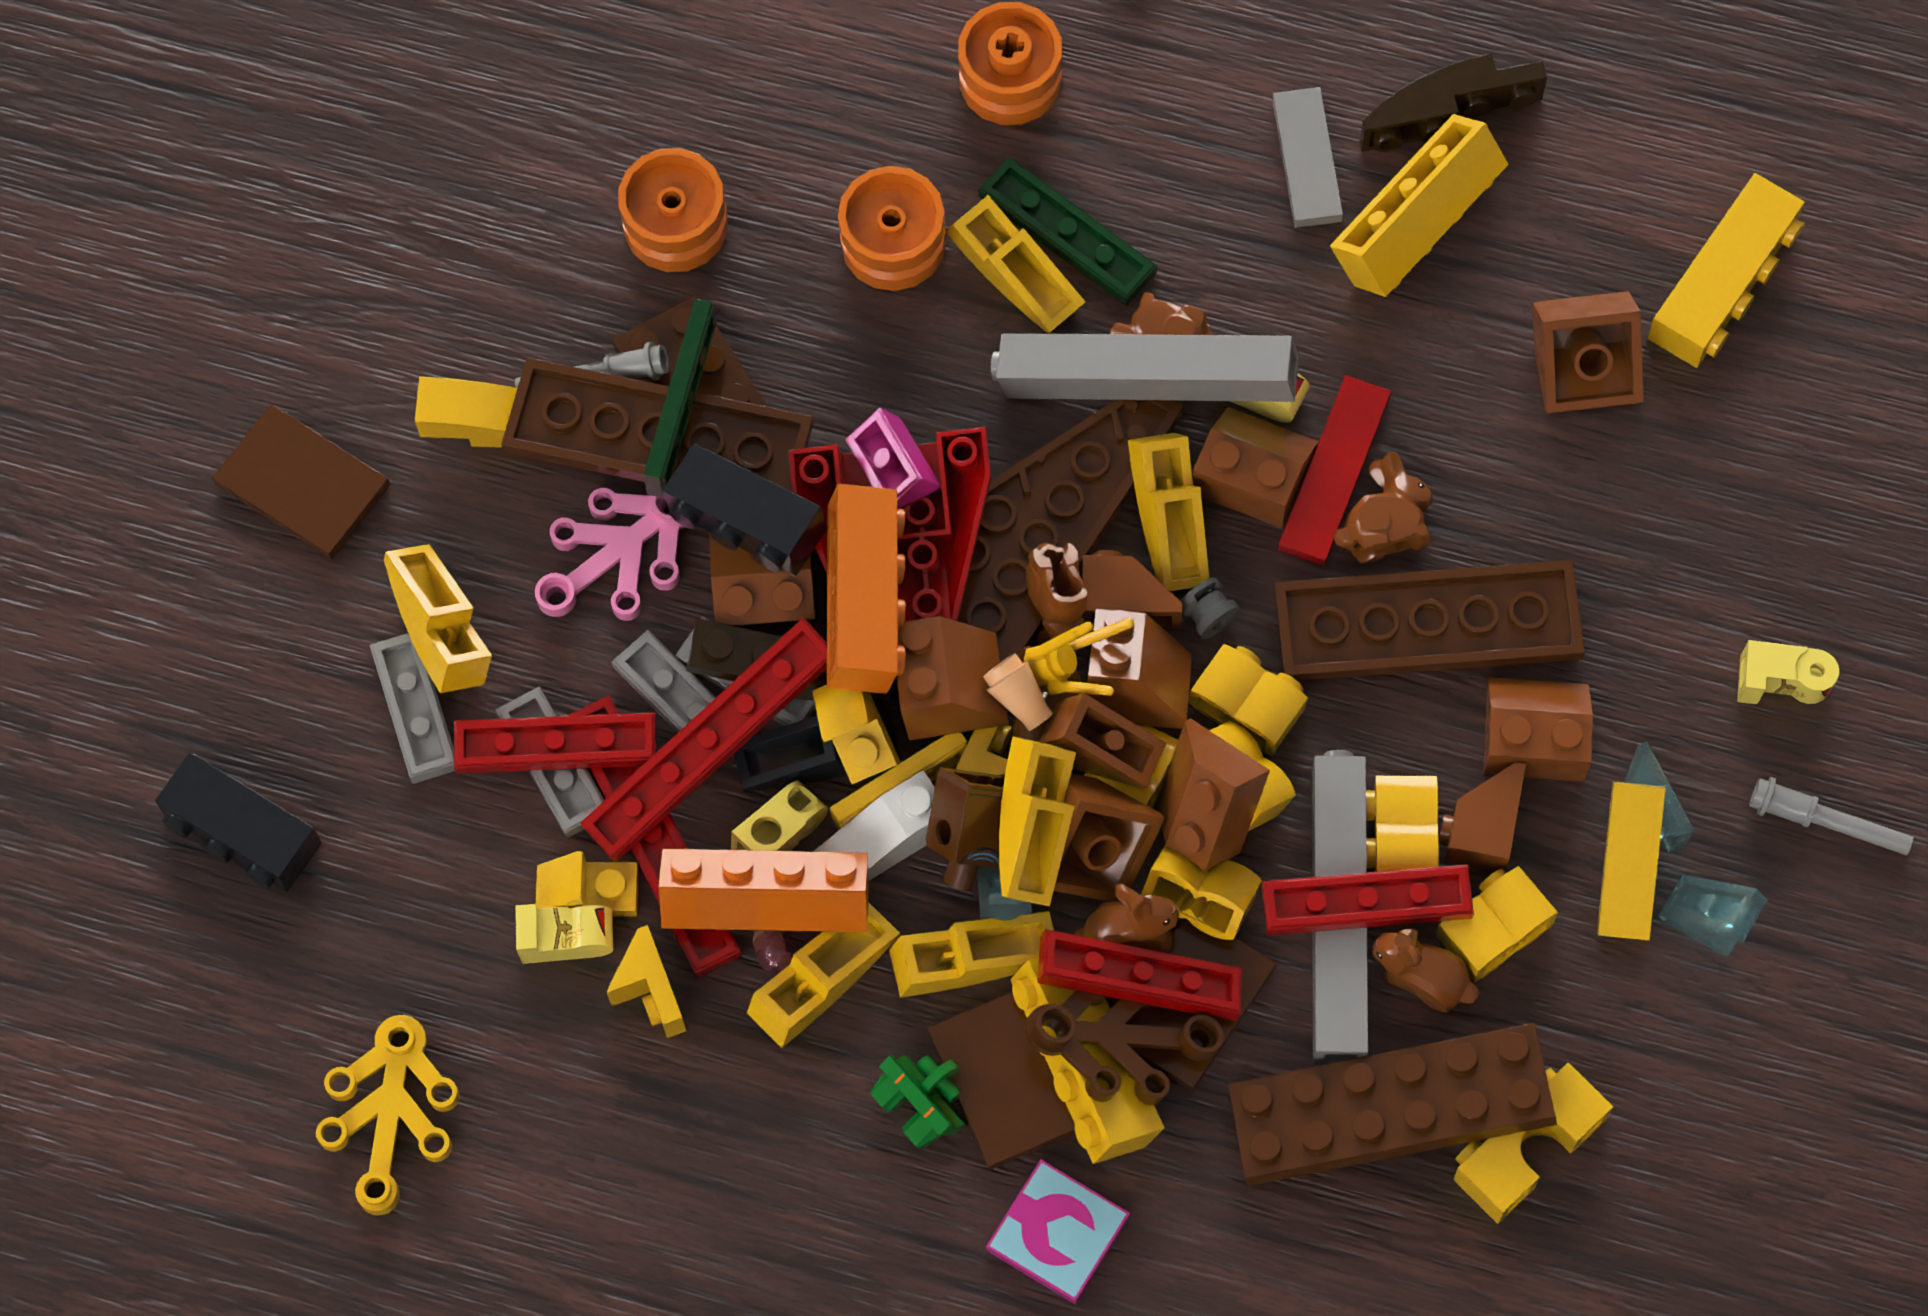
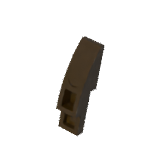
M1492 53L1447 65L1422 76L1394 93L1363 121L1359 143L1361 151L1376 150L1378 152H1388L1406 143L1421 140L1426 143L1453 114L1478 117L1486 114L1491 109L1507 106L1516 109L1528 107L1543 98L1547 81L1543 61L1496 69Z
M697 618L686 671L734 681L782 636ZM827 669L794 699L814 701L813 690L827 684ZM891 687L887 694L870 692L874 703L887 704Z

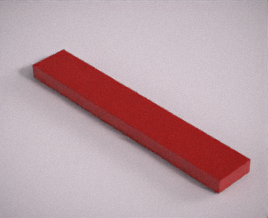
M803 617L580 822L611 860L617 862L827 669V642Z
M609 695L567 716L619 713ZM641 766L589 769L606 799ZM670 813L631 848L659 906V877L662 849H688ZM671 929L696 979L742 956L741 950L730 930Z

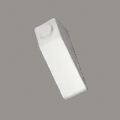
M924 770L880 796L813 852L868 853V879L870 881L927 845L925 839L935 786Z

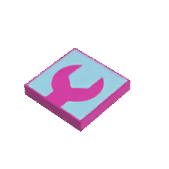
M1040 1160L988 1242L986 1251L1076 1305L1128 1221L1130 1213L1045 1161Z

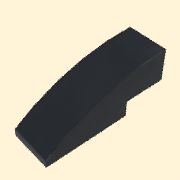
M879 703L875 704L897 755L901 760L891 715ZM818 716L755 735L735 753L741 786L745 792L786 787L798 780L802 784L847 775L833 741L830 740L824 743L821 737Z

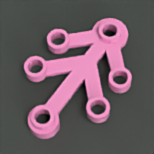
M598 488L588 498L590 513L596 520L609 521L617 513L640 515L643 517L630 527L576 523L573 519L567 517L559 518L551 524L549 530L551 541L561 551H570L577 547L578 544L602 545L605 547L567 576L559 573H550L538 581L535 587V597L539 608L546 615L560 617L569 613L575 606L576 595L620 562L617 590L611 597L612 610L614 615L623 621H630L638 617L642 610L640 596L637 591L643 543L658 531V556L649 569L651 582L657 589L668 591L675 588L680 581L676 556L679 531L685 527L663 512L665 507L668 506L665 496L660 498L648 495L614 493L608 488ZM601 499L612 501L611 507L606 510H598L595 508V504ZM564 528L574 531L572 537L567 540H561L556 537L557 533ZM663 568H669L674 572L671 578L667 580L657 578L656 574ZM554 593H562L566 596L565 600L559 605H552L548 602L549 597ZM624 598H631L635 601L634 606L628 610H622L617 605Z

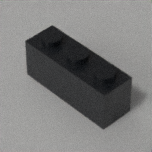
M695 443L662 490L670 509L669 514L679 524L689 529H695L698 526L710 532L719 544L730 550L735 551L740 547L750 552L759 564L774 572H779L780 569H783L797 576L827 530L821 506Z
M192 752L187 755L155 800L165 816L162 822L170 830L184 838H187L192 833L204 840L203 848L208 853L228 864L231 858L247 867L244 873L266 889L275 884L288 892L322 844L314 827Z

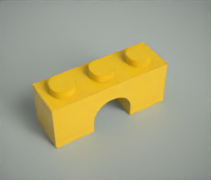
M1567 1063L1557 1073L1551 1068L1546 1070L1557 1125L1488 1138L1484 1143L1481 1140L1473 1141L1455 1159L1460 1166L1457 1168L1453 1180L1497 1224L1535 1189L1540 1178L1523 1159L1521 1153L1522 1142L1532 1136H1549L1557 1140L1572 1154L1608 1119L1613 1106L1570 1063Z

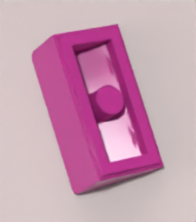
M879 408L845 439L873 487L897 489V508L927 496L941 487L905 424L898 416Z

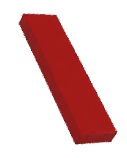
M1345 375L1280 539L1278 551L1323 567L1325 566L1334 543L1333 534L1340 528L1390 400L1391 390Z
M655 712L454 721V770L456 774L642 766L657 752V718Z
M1468 864L1262 881L1261 886L1267 936L1472 919L1474 915Z
M1045 929L1040 936L1037 980L1039 984L1193 1014H1203L1229 1021H1235L1241 1014L1242 968L1048 929Z

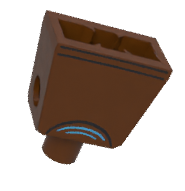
M939 768L925 840L929 848L949 860L943 878L944 884L958 890L972 891L979 866L999 869L1000 812L1005 776Z

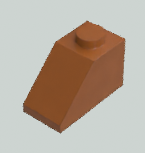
M1100 550L1093 553V555H1083L1082 581L1088 594L1086 608L1082 615L1084 623L1091 622L1094 627L1096 609L1124 610L1146 613L1164 630H1181L1182 602L1133 556H1122L1120 552L1114 550Z
M1085 693L1057 701L1053 714L1050 716L1039 740L1041 743L1055 745L1076 752L1073 767L1079 771L1138 788H1146L1166 745L1164 741Z
M1513 763L1457 799L1453 816L1443 814L1438 844L1447 846L1445 863L1455 865L1468 864L1470 868L1491 872L1499 869L1506 871L1510 859L1526 763Z

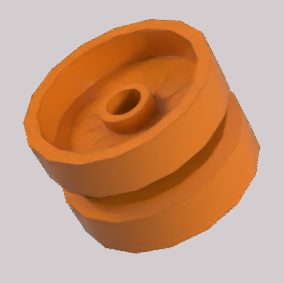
M999 2L980 9L966 22L958 39L960 91L968 107L982 119L999 125H1023L1044 115L1055 104L1062 88V38L1054 21L1039 8L1021 2Z
M682 148L658 149L641 156L626 170L618 188V205L623 221L625 238L632 253L647 266L664 272H688L706 264L721 250L728 233V213L723 183L711 163L700 154Z
M886 166L869 170L851 182L841 197L838 223L845 264L856 278L875 289L899 291L916 287L931 277L944 257L946 230L942 199L939 191L930 180L910 168Z

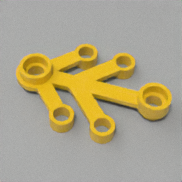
M396 1015L386 1019L376 1031L374 1048L349 1067H336L327 1073L324 1079V1086L330 1097L336 1101H347L356 1094L358 1084L385 1066L383 1085L341 1117L323 1119L316 1129V1137L321 1146L328 1151L336 1152L348 1144L350 1136L377 1117L369 1172L359 1179L355 1189L356 1198L361 1207L367 1213L377 1216L391 1212L398 1204L400 1198L399 1187L391 1176L399 1117L419 1141V1149L427 1160L432 1162L443 1161L452 1150V1143L448 1134L443 1129L433 1126L404 1089L407 1067L426 1087L427 1099L435 1110L441 1112L452 1110L458 1104L460 1097L455 1083L449 1078L442 1077L423 1053L427 1044V1038L422 1025L416 1019L406 1015ZM398 1032H405L409 1035L408 1042L402 1047L391 1045L392 1037ZM348 1077L350 1084L346 1090L342 1092L332 1090L333 1082L337 1078ZM440 1087H448L452 1090L451 1097L445 1102L434 1100V1094ZM335 1126L342 1129V1134L337 1141L327 1142L324 1140V1134L327 1129ZM433 1137H440L444 1139L443 1148L435 1153L427 1151V1142ZM372 1183H383L385 1191L380 1197L370 1198L367 1196V1189Z

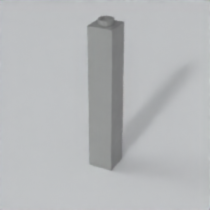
M1001 333L999 351H994L991 358V375L994 381H998L1006 399L1295 402L1299 355L1292 336Z
M1331 750L1325 752L1323 756L1314 757L1312 768V877L1367 873L1365 756H1354L1352 752L1346 750ZM1367 928L1312 932L1313 1065H1325L1365 1057L1368 1054Z

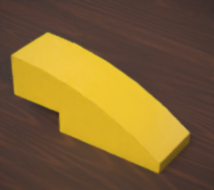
M989 195L952 224L946 231L949 238L976 268L1010 302L1046 333L1049 334L1085 303V300L1024 228L1018 231Z
M419 376L415 424L420 437L469 439L471 447L502 448V440L518 388L478 381Z
M1169 433L1128 440L1136 499L1156 578L1169 591L1193 588L1210 577L1201 488L1193 485L1188 436Z
M430 544L385 552L384 562L401 617L411 641L438 691L445 693L484 685L492 655L470 624L473 606Z
M1012 737L1005 771L999 828V869L1003 897L1050 906L1075 807L1064 803L1076 756L1074 751L1055 745Z
M868 902L867 932H821L793 955L789 966L753 993L747 1014L783 1048L838 1000L898 939L900 932Z
M1050 912L957 922L949 930L900 936L889 949L900 998L951 990L1015 975L1029 958L1039 956L1040 936L1045 929L1054 931Z

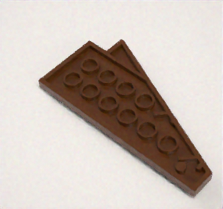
M1114 400L990 480L958 622L995 632L1000 662L1014 653L1018 656L1022 648L1031 645L1043 627V618L1028 594L1026 567L1029 562L1028 555L1041 543H1052L1056 547H1064L1067 543L1073 544L1078 551V569L1080 571L1083 564V555L1091 554L1134 489L1128 440L1171 433L1183 415V405L1174 400Z

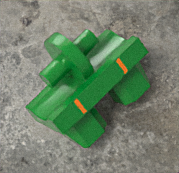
M892 1055L879 1066L884 1074L870 1091V1094L888 1112H895L907 1099L918 1112L902 1129L916 1147H927L942 1135L957 1134L967 1124L950 1104L962 1094L951 1081L960 1069L953 1060L946 1061L938 1067L929 1055L924 1056L917 1065L908 1055H903L898 1059H895Z

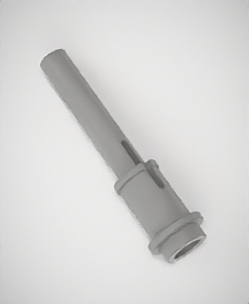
M647 342L642 349L606 354V357L601 362L575 366L635 380L650 377L651 380L657 381L661 378L662 374L669 372V359L663 345L655 346L653 342ZM521 377L515 379V388H518Z
M1770 777L1768 781L1759 778L1756 782L1749 807L1758 809L1757 814L1760 816L1767 812L1802 824L1804 827H1809L1810 823H1814L1906 856L1910 851L1913 836L1817 804L1818 797L1809 796L1775 784L1776 778Z

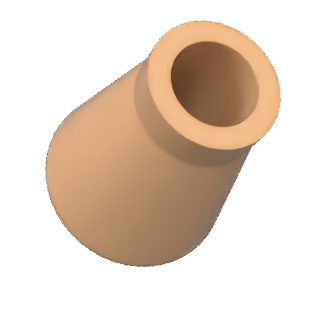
M1016 653L1004 659L983 676L989 685L986 691L1018 718L1028 731L1039 726L1053 714L1043 697L1028 661L1022 662Z

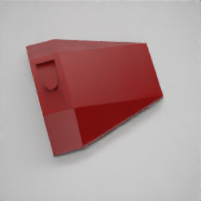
M986 427L936 432L937 442L917 444L941 487L927 496L898 508L904 509L905 512L904 532L902 538L897 539V554H904L905 556L904 578L901 584H897L898 599L905 601L904 622L937 616L955 621L959 620L991 480ZM838 444L788 450L792 492L821 506L826 524L828 504L837 484L873 487L853 452L842 453ZM826 530L815 549L827 573Z

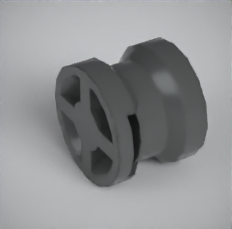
M1216 577L1201 582L1181 600L1183 616L1194 620L1196 632L1204 640L1217 635L1227 628L1241 612V607L1237 602L1227 599L1222 593L1223 585Z

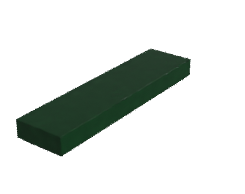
M1010 156L1003 161L978 189V197L984 199L989 195L1009 220L1021 229L1024 228L1028 234L1125 306H1128L1157 273V265Z
M695 298L643 474L647 495L664 498L662 490L674 473L716 328L714 306L710 301Z

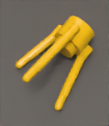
M1127 618L1093 632H1090L1093 629V624L1085 622L1042 645L1026 649L1024 661H1028L1038 686L1047 685L1048 692L1051 695L1068 692L1111 696L1114 693V689L1111 686L1067 681L1077 667V657L1074 651L1130 629L1134 626V621L1131 618Z

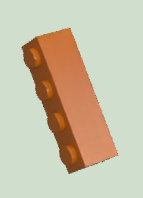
M837 484L828 504V689L887 694L895 677L902 676L905 647L898 645V630H901L904 624L905 601L898 599L897 584H901L904 578L905 556L904 554H897V539H901L904 532L905 512L904 509L897 508V489Z
M662 849L659 877L662 928L867 932L869 901L868 853Z

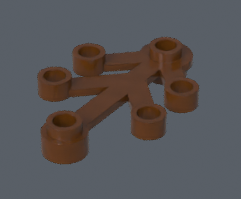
M1075 991L1062 1005L1050 1004L1037 1007L1029 1015L1025 1024L1026 1037L1033 1048L1048 1056L1061 1055L1086 1079L1085 1089L1087 1094L1098 1102L1109 1101L1119 1090L1121 1080L1113 1068L1101 1066L1081 1044H1096L1135 1082L1134 1091L1137 1098L1144 1104L1156 1105L1168 1094L1170 1090L1169 1079L1160 1070L1152 1069L1131 1047L1180 1050L1185 1057L1191 1060L1204 1061L1212 1057L1220 1048L1224 1038L1223 1030L1219 1023L1212 1017L1203 1014L1192 1016L1182 1028L1126 1024L1140 1009H1147L1152 1005L1122 999L1098 1022L1076 1021L1089 1005H1100L1107 998L1106 996ZM1043 1026L1052 1028L1056 1033V1038L1047 1034ZM1190 1036L1197 1037L1202 1042L1203 1047L1195 1044ZM1096 1078L1106 1080L1110 1090L1100 1088ZM1145 1081H1151L1156 1084L1159 1093L1151 1092L1146 1087Z

